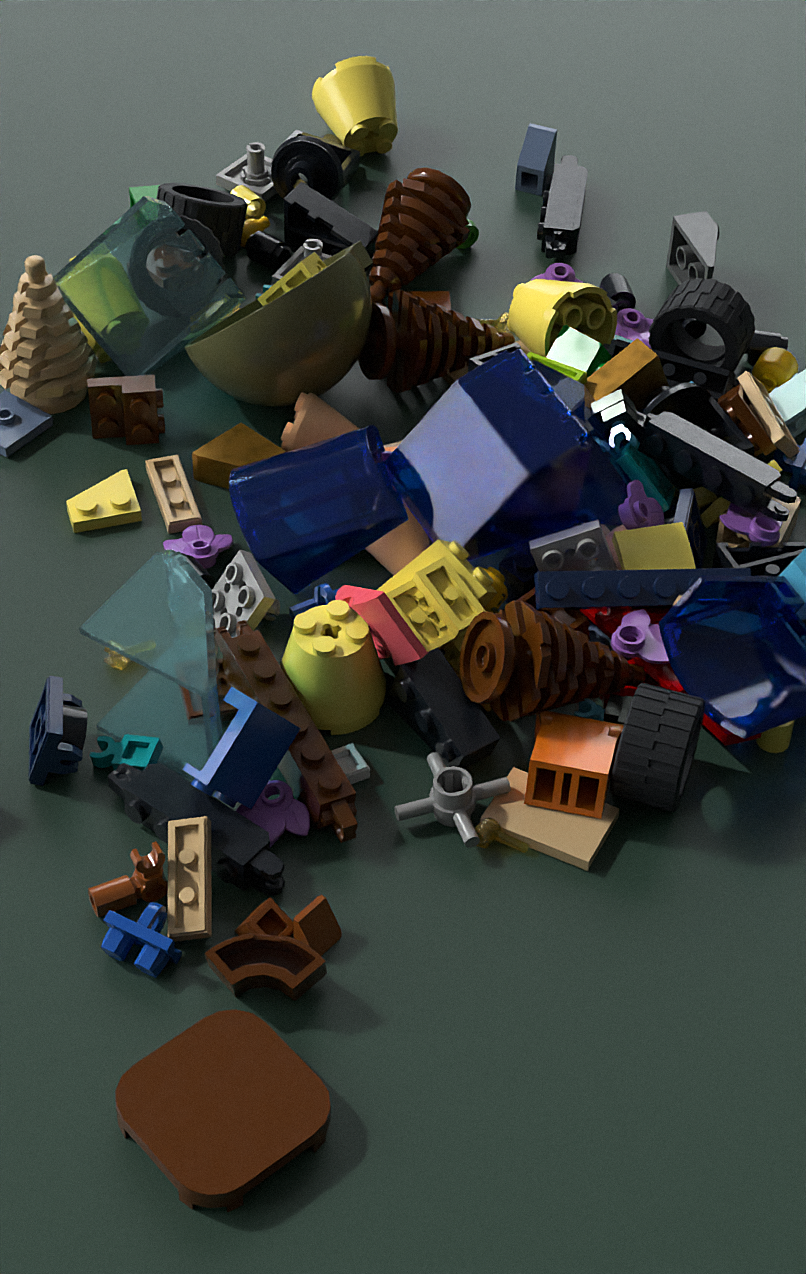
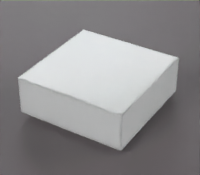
M353 743L331 751L350 784L370 778V768Z

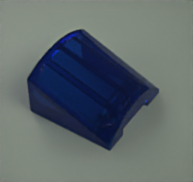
M374 425L234 468L230 472L229 492L232 506L240 529L255 560L293 594L300 592L409 519L401 495L392 486L382 457L385 448L379 431Z
M703 575L658 623L668 660L687 694L703 698L705 701L704 713L723 728L744 739L806 716V625L796 614L805 602L784 576Z

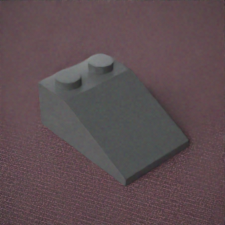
M707 211L673 216L666 267L678 285L683 284L687 280H695L696 278L712 279L716 244L720 231L718 224L713 221Z

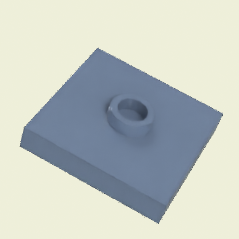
M4 390L0 393V454L8 457L53 425V418L50 414Z

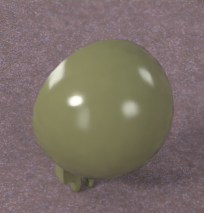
M361 240L324 260L326 268L267 305L262 306L258 299L189 342L185 346V350L197 369L209 382L227 395L259 406L280 407L295 405L301 392L320 396L333 388L348 374L360 357L370 331L372 298L364 268L373 263Z

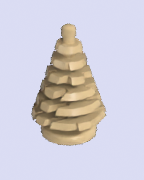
M32 255L27 257L24 262L26 272L20 277L17 287L18 291L14 294L13 311L9 314V320L3 333L5 336L0 346V385L5 390L10 387L11 394L48 414H55L74 408L85 399L88 390L87 379L94 377L98 359L92 347L87 343L88 340L80 330L81 327L74 318L71 309L64 301L51 274L48 275L44 259L41 256Z

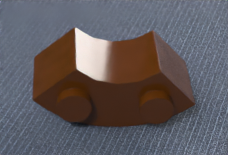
M254 933L243 934L225 940L205 953L209 967L235 997L249 989L268 987L282 991L296 1001L327 974L326 961L316 951L304 943L284 935L280 937L254 935Z

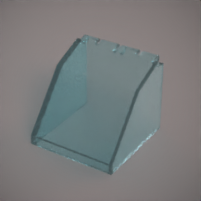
M143 196L53 276L64 301L72 313L125 376L148 375L185 350V346L189 342L231 315L247 300L231 278L221 285L217 282L226 272L210 253L201 260L197 258L206 248L190 229L181 236L176 233L185 223L172 207H169L166 201L148 196Z
M165 550L163 553L157 551L79 627L82 635L150 669L98 722L97 730L120 742L125 734L160 738L164 748L157 762L193 781L195 777L183 770L184 766L188 763L202 770L225 733L223 690L212 589L179 551ZM182 687L189 690L194 712L203 710L202 716L192 717L188 720L189 714Z

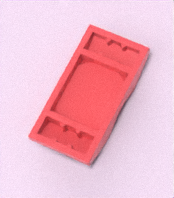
M343 585L338 589L335 600H342L348 603L349 608L357 612L368 624L380 660L392 657L394 665L397 666L422 659L428 654L385 592L350 585Z

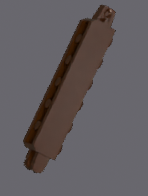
M245 620L237 622L235 625L237 636L233 638L224 626L216 628L214 631L215 640L223 654V668L231 686L301 728L279 763L278 768L291 787L296 799L306 805L313 829L330 826L341 843L355 839L357 835L355 831L358 828V823L354 817L357 815L355 807L356 792L260 631H252Z

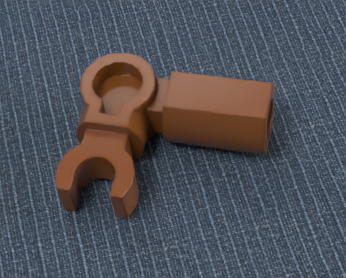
M157 841L152 842V851L146 856H140L137 849L131 851L130 857L135 866L132 877L129 878L127 875L88 888L89 899L98 918L107 915L109 910L115 912L137 904L136 899L142 898L146 902H153L167 894L168 881L164 876L163 870L165 855Z

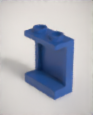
M231 686L223 700L237 708V714L204 768L200 770L186 763L183 770L195 777L191 785L209 796H212L216 790L214 797L234 808L236 803L239 802L252 809L301 728Z

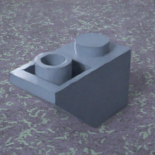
M529 124L517 163L515 190L540 196L543 195L547 174L553 175L557 129Z

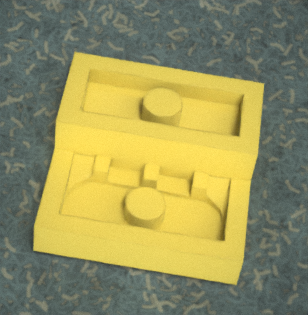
M683 522L616 531L613 534L612 542L622 570L696 569Z
M445 557L415 572L412 580L386 593L427 652L437 647L441 650L466 633L474 617L485 611Z

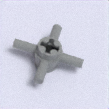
M433 752L427 757V762L434 775L433 787L429 797L395 806L396 818L398 821H403L434 813V817L439 823L450 827L457 826L467 848L475 847L479 844L480 839L470 818L475 809L476 801L510 792L509 780L507 777L472 786V777L468 771L455 766L446 767L441 754Z

